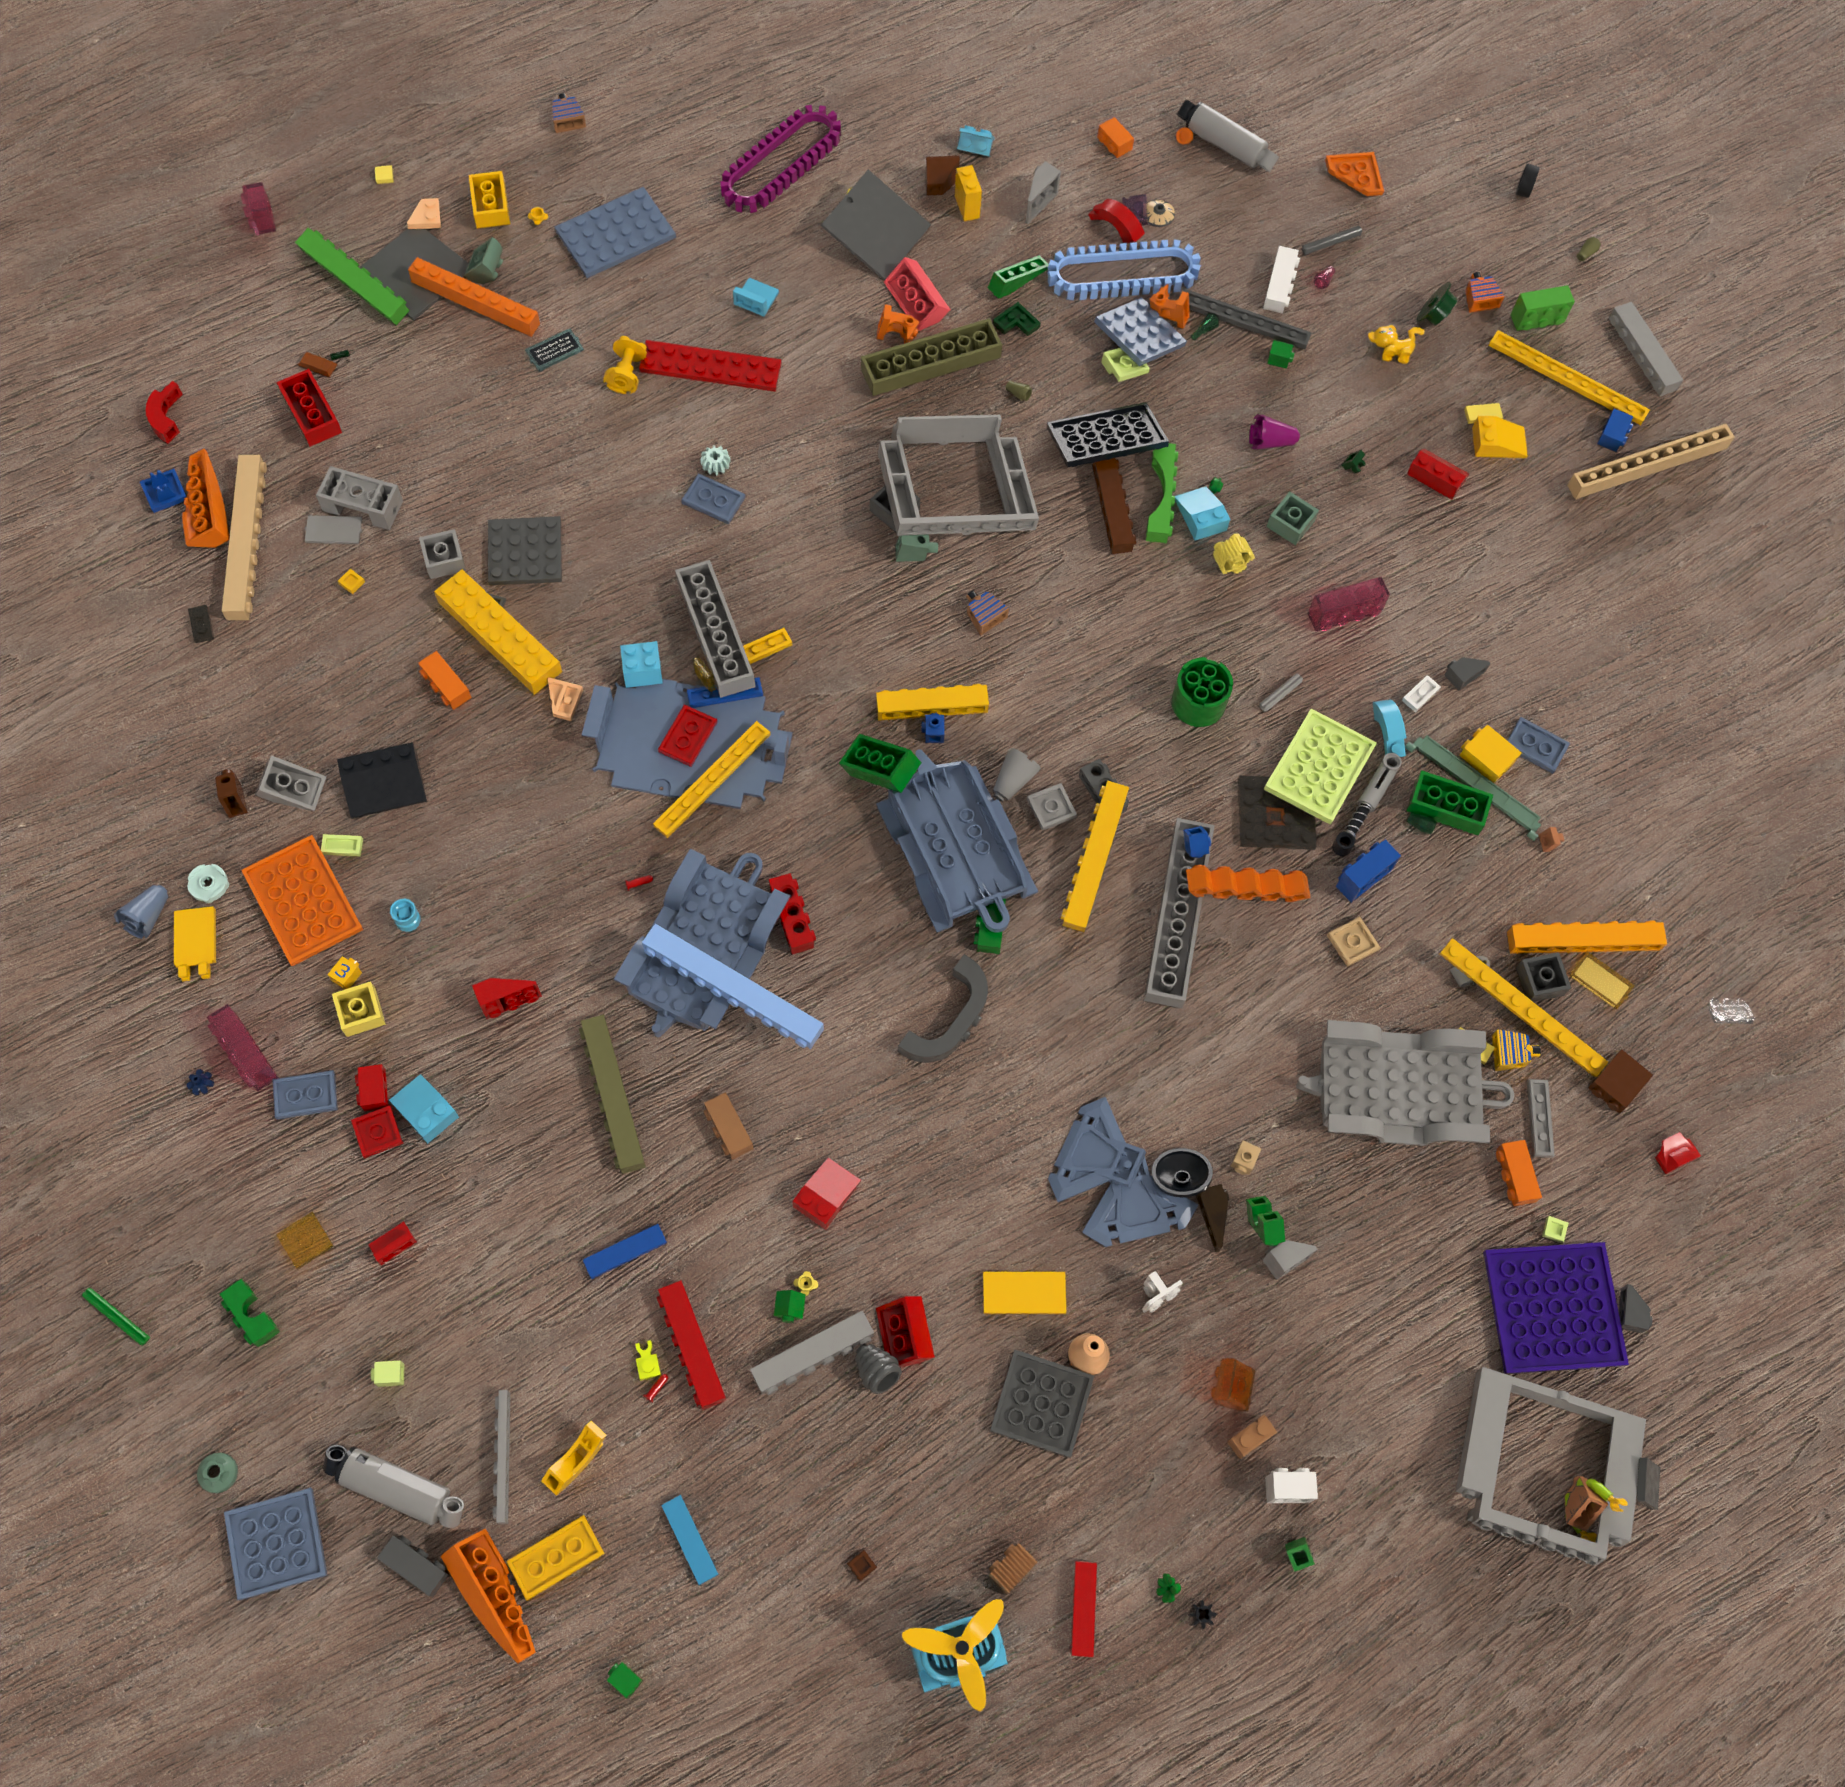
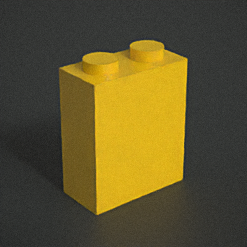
M973 165L956 168L954 196L963 221L980 218L982 189Z
M1487 724L1483 729L1479 728L1473 734L1474 738L1471 741L1468 739L1461 746L1463 750L1459 756L1479 773L1495 783L1517 761L1522 752Z

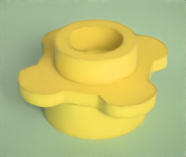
M805 1271L799 1279L794 1280V1286L798 1287L801 1293L808 1296L812 1289L818 1287V1282L813 1279L810 1272Z

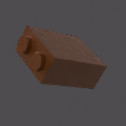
M1621 1049L1588 1088L1594 1096L1601 1098L1610 1109L1620 1114L1628 1107L1653 1074Z

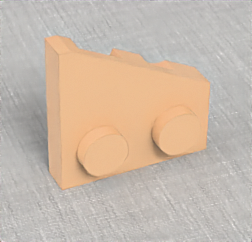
M421 199L407 222L408 229L441 228L439 199Z
M548 677L553 716L572 721L583 692V686Z

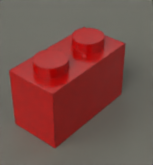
M378 1064L358 1067V1074L355 1075L356 1086H359V1093L356 1094L357 1105L361 1106L364 1112L389 1106L386 1069L384 1066Z

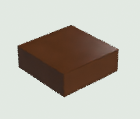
M865 1550L847 1563L860 1582L877 1569V1566Z

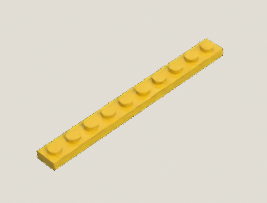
M1497 330L1488 345L1612 411L1617 409L1633 416L1632 421L1640 426L1650 409L1499 330Z
M1450 939L1439 953L1594 1078L1607 1065L1608 1061L1455 939Z

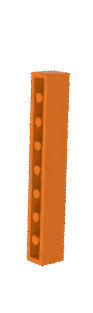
M417 257L408 269L412 283L530 337L533 336L540 325L537 311Z

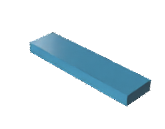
M679 1495L662 1504L661 1506L699 1586L718 1576L719 1574L682 1496Z

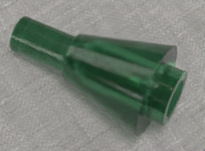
M1208 313L1198 329L1191 335V338L1195 341L1202 334L1219 327L1217 316Z

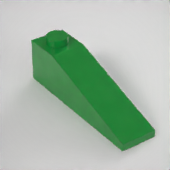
M1038 255L995 271L988 289L998 299L1010 295L1048 270L1049 264Z

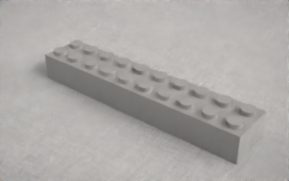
M1181 818L1176 820L1144 1001L1182 1008L1186 1001L1203 898L1195 897L1189 892L1186 870L1191 869L1195 865H1205L1208 868L1210 854H1205L1200 858L1190 857L1185 851L1183 830L1202 826L1208 832L1212 844L1215 825Z

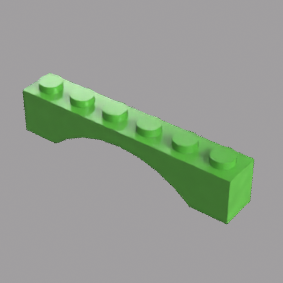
M1169 443V447L1159 450L1155 449L1152 453V468L1161 481L1163 499L1158 508L1148 518L1145 541L1167 543L1168 536H1172L1173 526H1170V521H1173L1174 511H1171V506L1174 507L1175 496H1172V491L1175 492L1176 481H1173V477H1176L1177 466H1174V462L1178 460V451H1175L1176 444Z

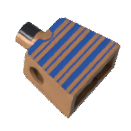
M565 93L559 94L558 100L552 102L555 132L560 133L586 128L585 116L575 97L568 98Z
M973 590L966 596L970 602L967 605V614L980 635H983L1008 618L1009 608L990 592H985L979 596Z

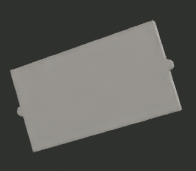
M308 515L307 527H305V543L359 544L360 533H362V517Z

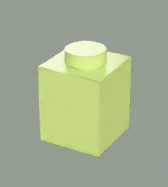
M401 1361L375 1362L374 1368L371 1369V1380L378 1387L404 1385V1363Z

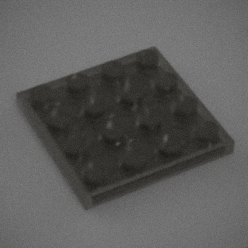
M1239 776L1240 847L1316 849L1315 816L1263 790L1270 777Z

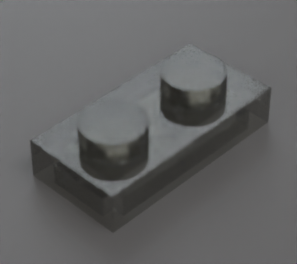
M207 605L189 608V618L195 643L213 640L214 635Z

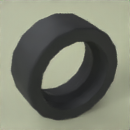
M1526 164L1516 195L1529 198L1540 167Z

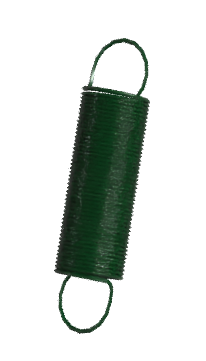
M347 349L332 353L330 357L332 360L348 357L350 354Z

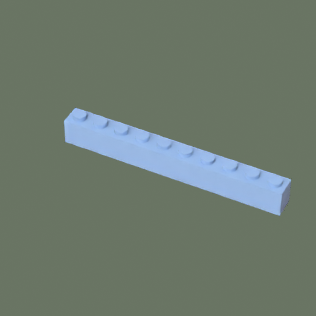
M657 924L652 927L642 941L644 952L652 958L656 956L661 959V963L665 966L676 968L680 975L691 977L700 987L706 986L711 989L710 991L715 996H722L728 999L727 1002L732 1006L743 1008L747 1015L753 1018L755 1016L758 1017L765 1026L770 1028L773 1026L778 1029L782 1036L793 1038L795 1043L803 1048L808 1047L811 1049L824 1030V1023Z

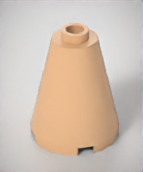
M1086 1333L1079 1335L1071 1342L1068 1357L1073 1369L1095 1375L1106 1368L1110 1352L1106 1342L1101 1337Z

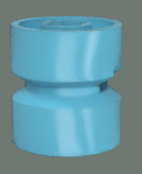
M399 899L392 904L390 914L401 931H413L419 926L421 918L411 900Z

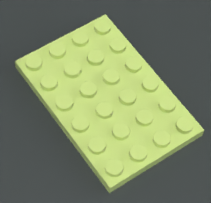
M1310 709L1263 790L1331 825L1377 742Z

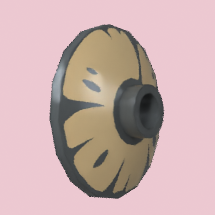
M1158 199L1146 203L1143 207L1142 215L1148 224L1155 227H1165L1174 220L1175 210L1170 203Z

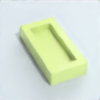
M323 834L321 851L323 855L361 857L363 838L362 836Z

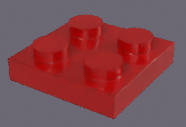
M390 1105L351 1120L364 1158L404 1144Z

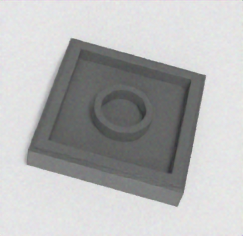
M1640 1457L1637 1501L1650 1509L1658 1510L1660 1466L1648 1458Z

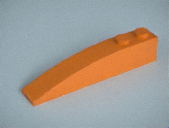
M203 448L189 456L187 472L189 481L186 483L185 488L188 493L187 497L184 498L186 510L182 513V521L187 546L216 548L229 541L230 537L220 487L208 453Z
M486 1528L454 1544L440 1557L462 1596L497 1643L517 1664L535 1654L536 1651L528 1627L523 1624L521 1618L523 1614L521 1606H517L514 1597L516 1593L514 1585H510L507 1576L509 1574L508 1567Z

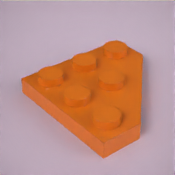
M1374 152L1326 155L1325 162L1329 174L1365 196L1383 195L1384 188Z

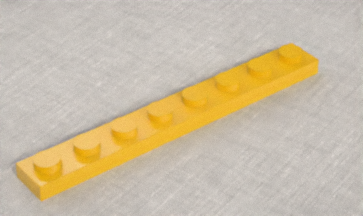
M756 721L653 823V826L668 838L771 735L770 731Z

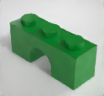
M1266 1196L1246 1199L1248 1222L1263 1243L1269 1246H1276L1281 1242H1285L1284 1219L1278 1211L1272 1212V1204Z
M243 1279L238 1280L220 1293L223 1299L221 1301L222 1306L227 1312L231 1310L234 1315L232 1318L233 1322L238 1328L242 1327L246 1332L243 1336L250 1345L254 1344L260 1347L280 1332L267 1313L262 1312L253 1318L248 1316L249 1306L258 1298Z

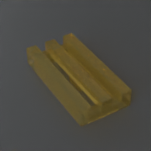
M700 657L693 658L695 674L708 691H715L714 675Z

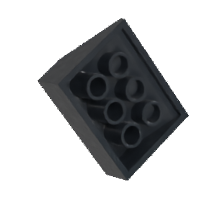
M413 742L337 759L351 819L427 802L418 755Z

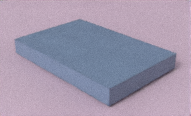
M698 473L681 501L686 506L729 524L746 497L744 493Z
M1522 717L1518 720L1507 740L1522 752L1520 757L1552 774L1570 745L1566 740Z
M334 1070L273 1079L276 1120L338 1110Z

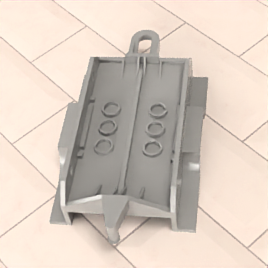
M1327 1020V1035L1322 1041L1320 1075L1309 1078L1300 1076L1296 1084L1297 1089L1320 1097L1323 1126L1328 1127V1132L1368 1135L1378 1138L1379 1143L1427 1146L1430 1143L1441 1141L1489 1144L1490 1125H1484L1483 1108L1504 1109L1514 1100V1091L1509 1084L1499 1081L1482 1080L1481 1053L1486 1049V1031L1435 1029L1421 1034L1382 1032L1379 1026L1369 1023ZM1482 1090L1501 1091L1504 1093L1505 1099L1503 1101L1483 1100Z

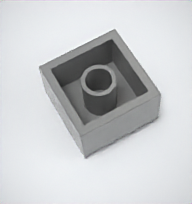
M455 529L419 537L430 579L458 573L461 569L466 571Z

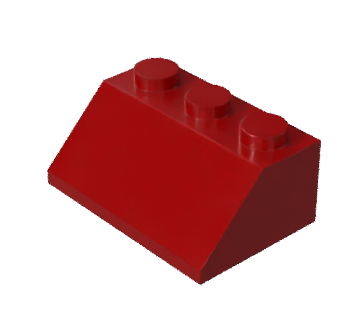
M1422 449L1411 463L1407 475L1453 500L1468 478L1469 473L1432 452Z
M904 1296L876 1308L884 1351L896 1357L900 1367L919 1364L935 1358L922 1296Z

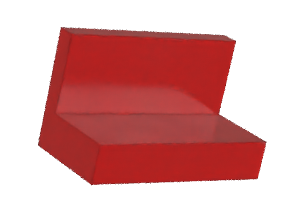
M402 1222L368 1244V1246L372 1250L377 1262L382 1266L417 1243L405 1222Z

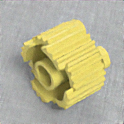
M1239 533L1233 534L1225 542L1216 543L1213 547L1215 550L1213 556L1223 575L1231 571L1234 574L1242 572V570L1247 568V563L1255 558L1246 539L1241 537Z

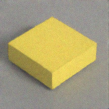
M392 165L375 167L377 184L394 182Z

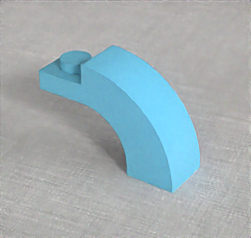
M1391 699L1373 702L1374 720L1380 724L1382 729L1385 755L1395 753L1400 757L1406 756L1404 744L1406 731L1398 706Z

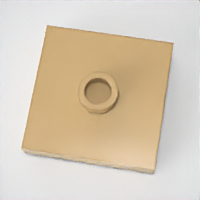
M1360 916L1327 934L1330 942L1347 967L1379 951L1381 948Z

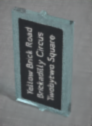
M569 328L525 349L530 358V362L540 372L584 351V348L580 344L579 338Z

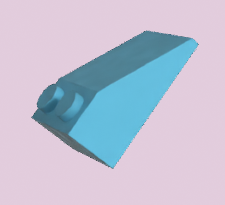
M1207 486L1175 496V502L1194 541L1227 531L1230 517L1224 505Z
M421 1074L389 1100L427 1144L459 1118L452 1106Z

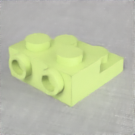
M1121 348L1104 352L1101 361L1109 374L1113 373L1118 382L1147 374L1150 369L1147 363L1138 366Z

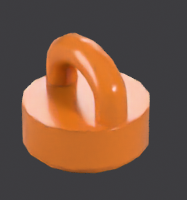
M1187 127L1180 128L1176 133V139L1180 144H1189L1194 139L1193 132Z

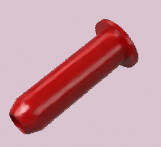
M647 875L631 881L625 880L627 890L630 891L629 889L650 883L653 881L652 875Z
M662 1374L646 1395L643 1394V1396L653 1403L652 1400L668 1381L669 1377L666 1374Z

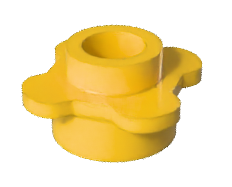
M535 207L528 214V218L532 219L535 225H540L543 220L548 219V214L544 213L542 208Z

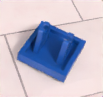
M175 469L163 473L157 470L156 475L150 473V478L140 481L153 513L184 502V498L187 497Z

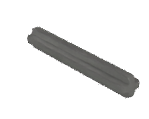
M1356 226L1302 246V252L1304 255L1355 238L1362 235V229L1360 226Z

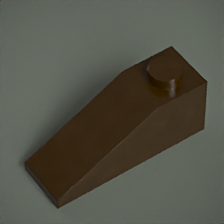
M1222 1184L1208 1187L1205 1191L1196 1195L1215 1253L1219 1252L1223 1247L1229 1201L1228 1192L1226 1189H1223Z

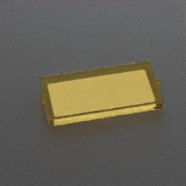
M1588 951L1580 961L1576 962V967L1569 975L1616 1010L1624 1000L1628 999V994L1635 986Z

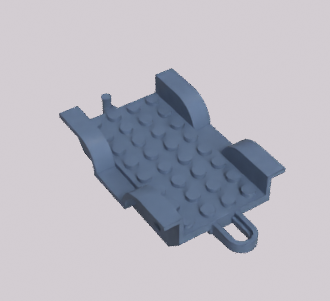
M918 749L915 756L921 761V765L902 793L888 789V799L876 803L881 817L894 842L897 845L900 844L911 867L919 896L936 933L953 927V919L978 910L988 930L1002 932L1008 927L1010 920L1003 899L1020 893L1022 899L1038 893L1021 857L1017 844V835L999 799L993 800L976 766L971 767L965 760L935 765L922 750ZM995 903L1003 920L999 923L993 922L985 906Z
M690 849L668 887L664 906L650 930L657 924L750 979L765 953L769 935L790 896L775 888L772 894L755 886L762 873L763 864L761 858L754 853L742 855L731 874H728L707 864L705 855ZM750 862L754 863L756 868L748 882L739 879L738 877L745 865ZM645 937L639 938L624 960L614 980L625 985L629 995L658 1012L656 1022L652 1026L654 1035L661 1037L676 1021L704 1031L709 1027L717 1029L730 1005L727 1002L728 999L722 996H715L710 991L711 989L706 986L700 987L694 982V979L689 976L684 977L680 975L677 969L672 966H665L661 963V959L656 956L654 958L648 956L644 952L642 945Z

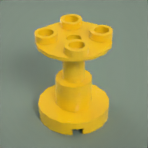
M621 336L620 339L613 343V350L622 360L616 364V367L608 368L605 371L603 381L614 392L626 394L627 391H631L630 394L637 390L639 380L633 373L631 363L639 362L641 359L644 360L646 358V345L631 340L627 336Z

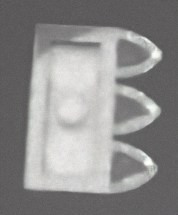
M1715 998L1710 1000L1708 1011L1714 1023L1753 1024L1755 1018L1749 1005L1744 1000L1738 998L1736 1005L1728 998L1723 1000V1005Z

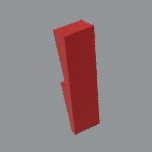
M1075 1561L1070 1647L1072 1656L1094 1657L1097 1562Z

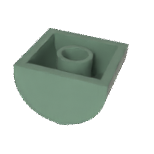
M491 237L474 249L464 274L466 278L477 283L493 282L497 278L498 273L495 270L503 263V259L500 258L503 249L495 238Z

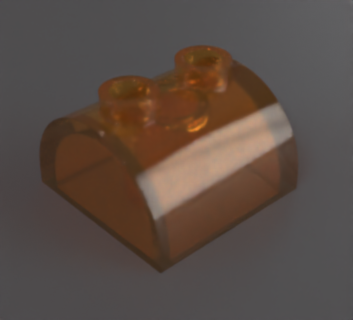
M1221 1359L1220 1366L1215 1370L1217 1385L1211 1391L1214 1403L1229 1409L1249 1412L1256 1370L1236 1359Z

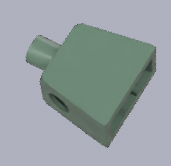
M929 534L902 535L898 537L895 545L896 562L925 561L928 553L938 552V542H929Z

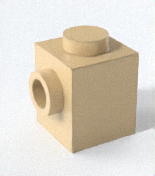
M1243 1140L1239 1145L1231 1167L1235 1168L1234 1170L1240 1174L1249 1175L1253 1170L1261 1148Z

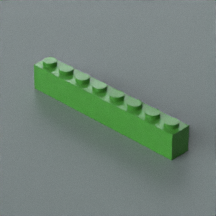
M308 227L296 240L297 246L397 326L410 311L405 305L407 302L400 296H394L395 293L388 286L384 288L382 286L383 283L378 278L370 277L371 274L364 267L360 269L358 267L359 264L354 259L346 258L347 254L340 248L336 250V246L328 239L325 241L323 239L324 236L317 230L312 231Z

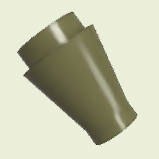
M1596 237L1586 239L1577 254V258L1584 262L1588 257L1599 251L1600 241Z
M1011 380L1006 384L1005 389L1019 400L1028 401L1031 397L1032 388L1028 384L1017 383Z

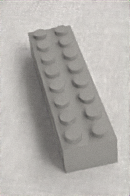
M710 560L675 570L678 586L720 698L756 687L753 671Z

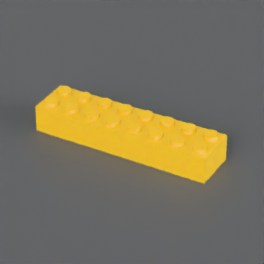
M463 569L434 591L438 603L534 695L548 684V677L555 679L562 673L560 662Z

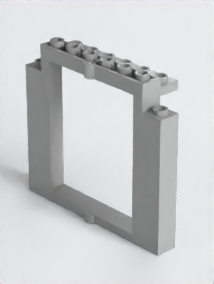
M1001 415L898 417L897 423L893 425L892 440L880 441L878 457L897 536L953 533L969 535L979 532L1036 530L1039 516L1017 437L999 436L998 432L1002 421ZM957 442H986L1005 514L920 517L903 444L939 443L940 445Z
M1482 1367L1475 1376L1455 1491L1461 1493L1465 1498H1476L1475 1507L1468 1512L1467 1520L1480 1529L1494 1530L1504 1537H1515L1523 1543L1536 1544L1547 1551L1556 1550L1568 1558L1577 1557L1579 1560L1590 1565L1600 1564L1606 1560L1608 1542L1612 1546L1622 1547L1631 1541L1637 1496L1639 1459L1642 1456L1646 1419L1572 1396L1565 1391L1550 1389ZM1510 1392L1612 1425L1604 1486L1613 1493L1614 1498H1623L1627 1501L1628 1505L1622 1506L1619 1504L1623 1512H1616L1610 1508V1502H1607L1608 1506L1599 1516L1596 1543L1552 1529L1544 1524L1533 1523L1491 1509Z

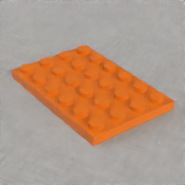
M313 835L241 870L291 966L363 931L357 916Z

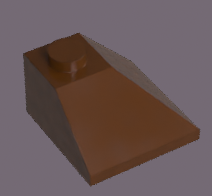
M960 156L926 157L925 184L927 196L944 195L955 184L956 168H959Z

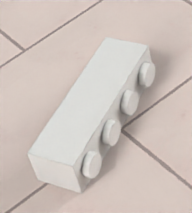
M1279 246L1263 309L1283 314L1284 307L1288 308L1290 297L1287 296L1292 293L1294 284H1291V281H1294L1297 271L1294 268H1298L1300 258L1297 257L1299 250Z

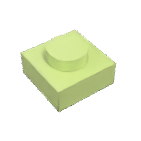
M1548 1216L1542 1237L1563 1243L1568 1222Z

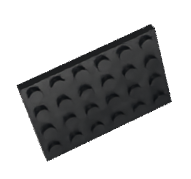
M1147 402L1047 422V429L1067 468L1169 447V440Z

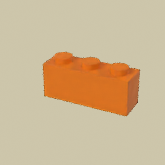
M437 651L418 662L421 669L419 670L420 675L424 680L428 679L430 681L429 685L435 693L439 692L441 695L440 699L445 706L449 705L454 710L471 699L469 689Z
M1520 1140L1501 1144L1497 1148L1496 1158L1501 1163V1175L1508 1187V1199L1512 1201L1513 1206L1536 1203L1542 1198L1526 1141Z

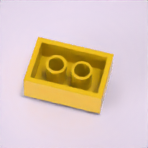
M502 171L469 175L476 227L486 228L510 225L506 187Z

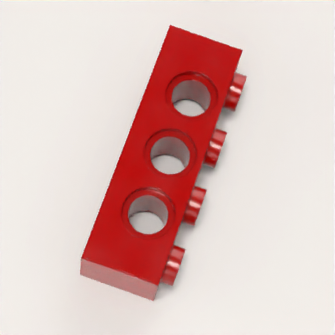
M791 873L768 879L771 894L775 888L785 894L792 895L779 916L791 954L813 949L816 936L814 930L809 929L810 918L808 913L803 911L802 907L805 904L802 895L798 896L797 890H799L796 878L792 879ZM790 911L798 912L795 916H791L788 913ZM796 928H802L803 932L796 933L794 930Z

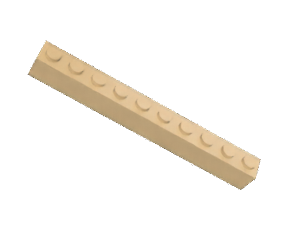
M1723 424L1574 473L1567 486L1574 498L1578 499L1726 450L1735 437L1728 425Z
M238 455L222 613L226 620H249V615L253 611L251 597H254L253 581L256 580L254 566L257 565L256 550L259 549L257 537L261 532L259 519L262 518V509L260 507L261 503L264 502L262 488H265L264 473L267 472L266 462H263L261 455Z

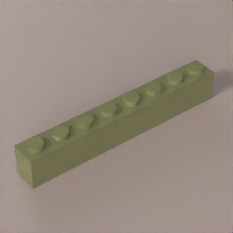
M604 1014L582 1020V1028H579L581 1039H586L587 1046H584L586 1058H591L592 1064L588 1065L591 1076L595 1075L597 1080L593 1084L596 1095H601L602 1101H598L601 1113L605 1112L607 1119L603 1120L606 1132H611L612 1138L608 1140L611 1151H616L617 1157L613 1158L616 1169H620L622 1174L646 1168Z

